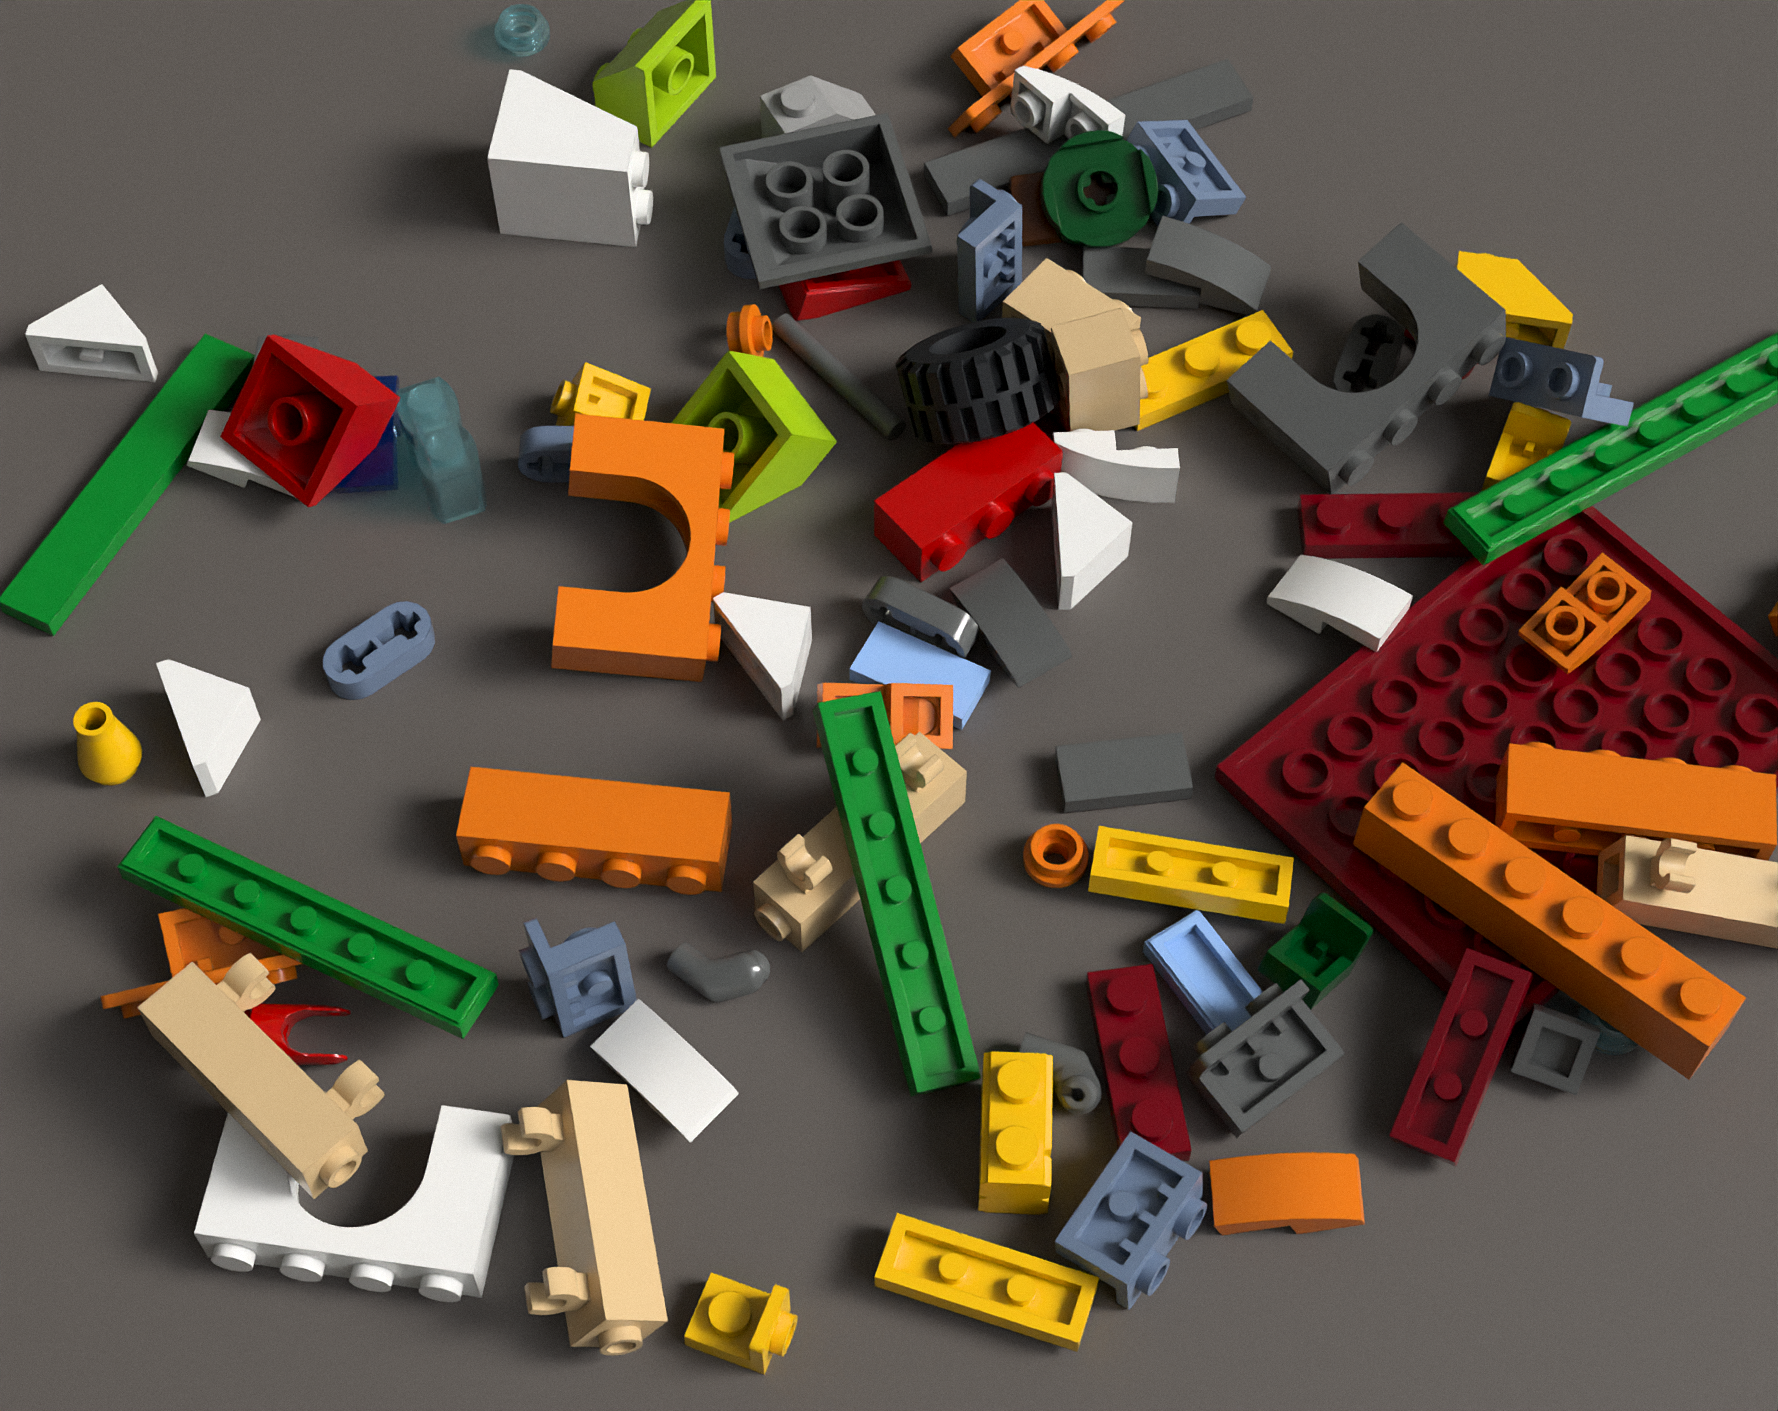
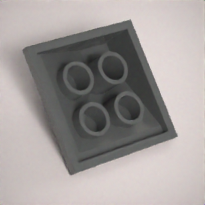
M888 113L719 147L721 161L759 289L932 253V244Z

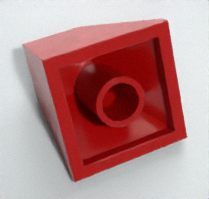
M275 334L267 335L220 437L304 505L312 507L316 506L377 447L400 397L355 362Z

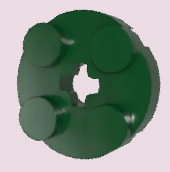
M1105 130L1084 132L1070 138L1049 159L1041 178L1040 200L1045 217L1062 241L1068 244H1076L1083 248L1084 246L1091 248L1117 247L1129 241L1146 224L1157 202L1158 182L1156 172L1149 157L1141 149L1137 150L1132 143L1123 140V136ZM1100 175L1103 184H1112L1114 188V194H1110L1105 198L1104 206H1097L1092 198L1085 197L1083 189L1091 184V176Z

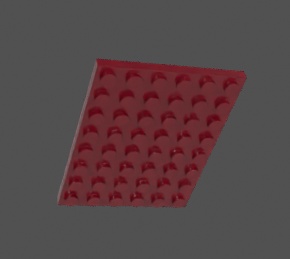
M1591 506L1484 566L1474 556L1409 608L1377 652L1365 645L1218 764L1214 779L1446 995L1452 985L1466 948L1532 972L1533 979L1511 1030V1035L1528 1019L1533 1003L1543 1006L1560 989L1354 846L1353 842L1365 805L1403 762L1495 825L1497 773L1508 744L1522 745L1529 742L1546 743L1554 747V749L1578 752L1609 750L1619 754L1621 757L1647 760L1676 758L1689 765L1706 767L1744 766L1753 772L1776 775L1777 795L1778 659L1606 516ZM1603 552L1652 591L1650 601L1598 651L1572 672L1566 674L1518 635V631L1560 587L1566 590ZM1528 848L1597 895L1598 856Z

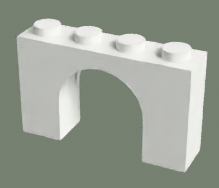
M442 1105L424 1178L411 1200L394 1215L378 1223L362 1227H339L316 1219L300 1206L298 1196L299 1183L228 1113L194 1234L207 1257L211 1258L212 1263L232 1271H251L254 1264L280 1268L282 1274L300 1281L317 1282L322 1279L324 1274L349 1278V1282L352 1285L374 1292H387L391 1290L392 1285L418 1288L421 1295L442 1302H457L461 1299V1295L482 1298L514 1155L504 1153L501 1126L504 1123H512L511 1117L508 1114Z

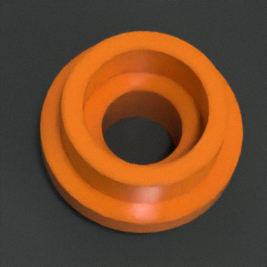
M744 305L741 311L729 313L727 319L729 350L763 357L764 351L771 350L773 342L771 322L767 315L761 316L757 305Z
M1049 824L1040 828L1028 838L1024 846L1023 864L1026 872L1034 881L1046 887L1063 888L1076 883L1084 875L1088 865L1089 853L1085 841L1074 829L1063 824ZM1057 853L1065 857L1067 862L1056 865L1046 862L1044 858L1049 854Z

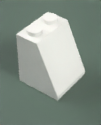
M509 69L487 157L500 234L636 247L640 226L650 224L653 210L652 190H644L649 173L648 152L640 151L637 126L521 70Z

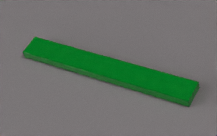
M1778 332L1632 410L1628 427L1608 423L1450 508L1443 524L1484 566L1778 404Z

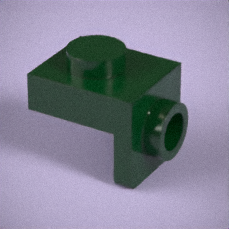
M1321 892L1312 899L1300 923L1266 952L1257 970L1274 983H1277L1283 992L1299 980H1302L1310 989L1302 1000L1311 1010L1349 976L1372 936L1373 929L1332 897Z

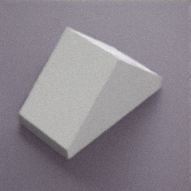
M102 284L29 324L25 336L40 371L147 382L156 381L158 372L145 336Z
M1065 472L1054 473L1051 503L1058 610H1071L1128 557L1132 522Z
M725 592L713 598L715 624H721L720 638L784 721L794 715L812 642L811 607Z
M170 659L156 663L203 792L206 797L217 794L261 720L250 689Z

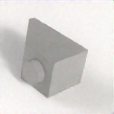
M811 75L760 96L762 138L875 115L860 93Z

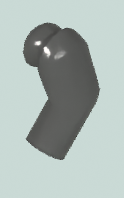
M687 942L679 945L667 962L668 970L710 1001L718 1003L750 995L758 991L769 978L771 970L768 959L757 950H747L710 960Z
M1026 1032L1019 1052L1046 1053L1053 1056L1052 1086L1061 1105L1073 1114H1085L1092 1111L1101 1099V1087L1085 1052Z

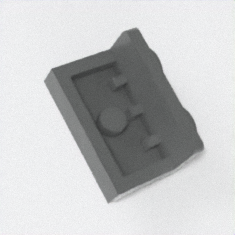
M1299 980L1285 992L1277 983L1273 984L1245 1007L1251 1018L1234 1031L1224 1022L1203 1037L1193 1047L1200 1057L1197 1058L1185 1074L1236 1139L1345 1054L1343 1049L1302 1000L1310 991L1302 980Z

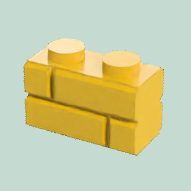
M995 1051L983 1054L978 1211L985 1213L1035 1215L1048 1213L1052 1158H1050L1052 1150V1055H1047L1046 1053Z

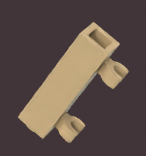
M919 732L915 736L909 733L895 745L921 843L965 803L967 771ZM837 807L806 835L802 837L800 834H797L777 852L778 860L753 881L756 910L754 915L760 926L775 940L782 941L786 938L801 952L806 950L860 900Z
M1625 835L1599 852L1597 896L1638 924L1778 949L1777 862L1697 848V843L1679 839L1665 838L1661 842Z
M251 953L240 958L228 970L224 979L218 985H215L191 962L137 1007L151 1035L314 1199L327 1187L335 1188L342 1185L356 1172L361 1164L362 1156L368 1152L358 1124L353 1119L370 1111L384 1097V1092L376 1085L379 1082V1078L361 1060H358L350 1065L338 1077L333 1087L325 1093L244 1013L245 1010L252 1009L264 1002L276 989L266 978L269 975V971Z
M566 1080L537 1107L521 1108L518 1111L520 1124L504 1123L501 1126L504 1153L510 1155H529L540 1152L558 1263V1267H550L542 1271L544 1283L532 1282L524 1286L528 1313L532 1315H552L565 1311L570 1347H599L601 1354L609 1356L627 1354L641 1348L643 1339L668 1322L627 1084Z

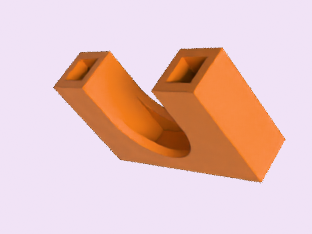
M575 413L568 496L633 502L655 509L672 522L684 542L686 558L679 570L670 579L657 587L645 591L615 592L558 586L551 668L702 682L706 661L718 662L721 624L709 623L710 609L713 598L724 592L726 567L714 565L715 545H727L730 509L718 508L720 489L731 490L734 453L723 452L724 429Z

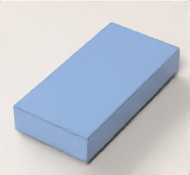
M880 621L876 624L849 669L850 680L857 684L886 685L889 683L953 685V726L960 730L964 728L990 683L991 670Z
M1199 910L1192 912L1144 942L1143 953L1206 1035L1224 1022L1234 1031L1251 1018L1245 1007L1263 991Z

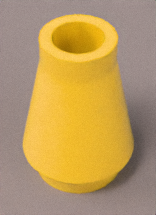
M90 702L81 706L73 717V725L77 736L78 765L81 772L88 779L102 785L113 786L126 782L135 774L141 761L142 746L140 741L113 715L111 709L106 704Z

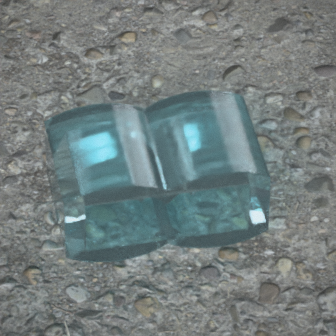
M440 377L398 389L397 395L400 397L396 408L407 454L412 465L420 474L425 499L430 511L443 524L484 512L487 505V494L477 446L471 434L463 427L458 400L453 389Z

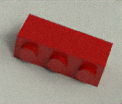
M1034 422L1002 436L977 442L957 444L874 500V535L920 582H923L938 570L944 572L953 568L964 557L967 550L984 538L993 539L999 536L1008 528L1013 518L1030 506L1038 507L1052 498L1054 473H1061L1063 451Z

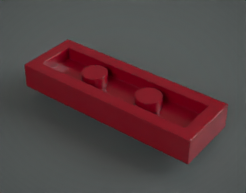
M1480 492L1300 495L1297 510L1302 555L1323 559L1473 557L1474 555L1443 522L1450 508Z
M1466 948L1389 1137L1392 1141L1455 1167L1457 1166L1533 979L1532 972Z
M1153 964L1087 972L1086 990L1117 1148L1119 1149L1128 1134L1133 1132L1181 1161H1189L1192 1149Z

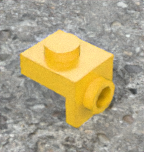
M1514 402L1481 491L1562 449L1571 426V421L1568 418L1550 413L1545 409Z

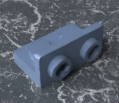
M1188 120L1137 121L1126 141L1132 143L1137 150L1141 149L1149 157L1155 169L1158 182V196L1150 216L1157 226H1159L1162 216L1190 224L1192 219L1197 216L1232 215L1237 213L1246 196Z
M977 179L969 187L970 219L961 228L956 241L958 253L959 314L971 322L984 319L1022 283V205L1017 203L1008 192L997 190L982 179Z
M1506 337L1505 344L1499 352L1489 396L1627 427L1634 404L1633 402L1611 398L1612 385L1599 382L1604 363L1601 357Z
M537 918L523 923L529 946L519 950V955L530 980L527 982L531 997L542 1020L552 1015L554 1016L563 1038L624 1013L637 1001L626 944L615 921L600 928L589 927L578 930L567 937L563 943L550 948Z
M1130 1132L1056 1238V1253L1116 1288V1302L1130 1310L1141 1293L1151 1296L1161 1284L1170 1265V1259L1166 1256L1179 1237L1185 1240L1190 1239L1202 1222L1207 1210V1203L1202 1201L1203 1173Z

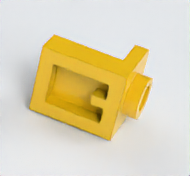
M585 362L571 382L564 379L561 381L554 395L550 412L558 416L556 426H574L575 413L644 420L651 388Z
M711 1272L685 1332V1346L765 1375L773 1353L783 1357L787 1352L797 1325L798 1316L790 1313L789 1289L775 1284L771 1294Z

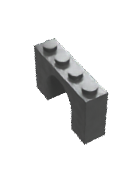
M1402 222L1358 261L1361 290L1410 332L1417 344L1413 359L1401 375L1387 385L1371 391L1358 393L1337 391L1322 385L1312 378L1270 340L1227 379L1232 407L1329 494H1335L1345 484L1352 486L1364 478L1371 469L1374 458L1390 443L1395 446L1403 442L1415 429L1419 416L1434 403L1439 406L1448 401L1460 387L1462 377L1477 363L1483 366L1493 360L1501 351L1506 341V310Z

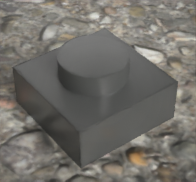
M1533 1003L1510 1064L1511 1072L1577 1095L1600 1036L1599 1026Z

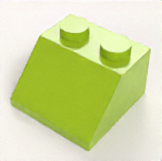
M685 0L658 11L643 28H638L632 33L623 50L610 63L602 65L595 75L593 92L596 107L637 126L639 142L651 148L716 78L711 0Z
M730 350L726 352L671 422L673 424L724 429L723 452L734 453L731 490L720 489L718 508L730 509L729 523L801 486L837 443L836 439L774 359Z

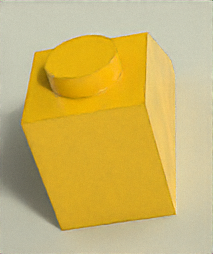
M1458 252L1455 268L1506 310V337L1564 349L1572 326L1573 314L1518 259L1498 257L1488 253Z

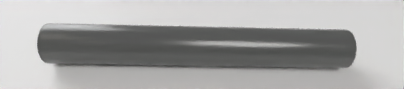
M783 314L775 320L772 325V331L886 438L895 440L903 433L906 422L789 314Z

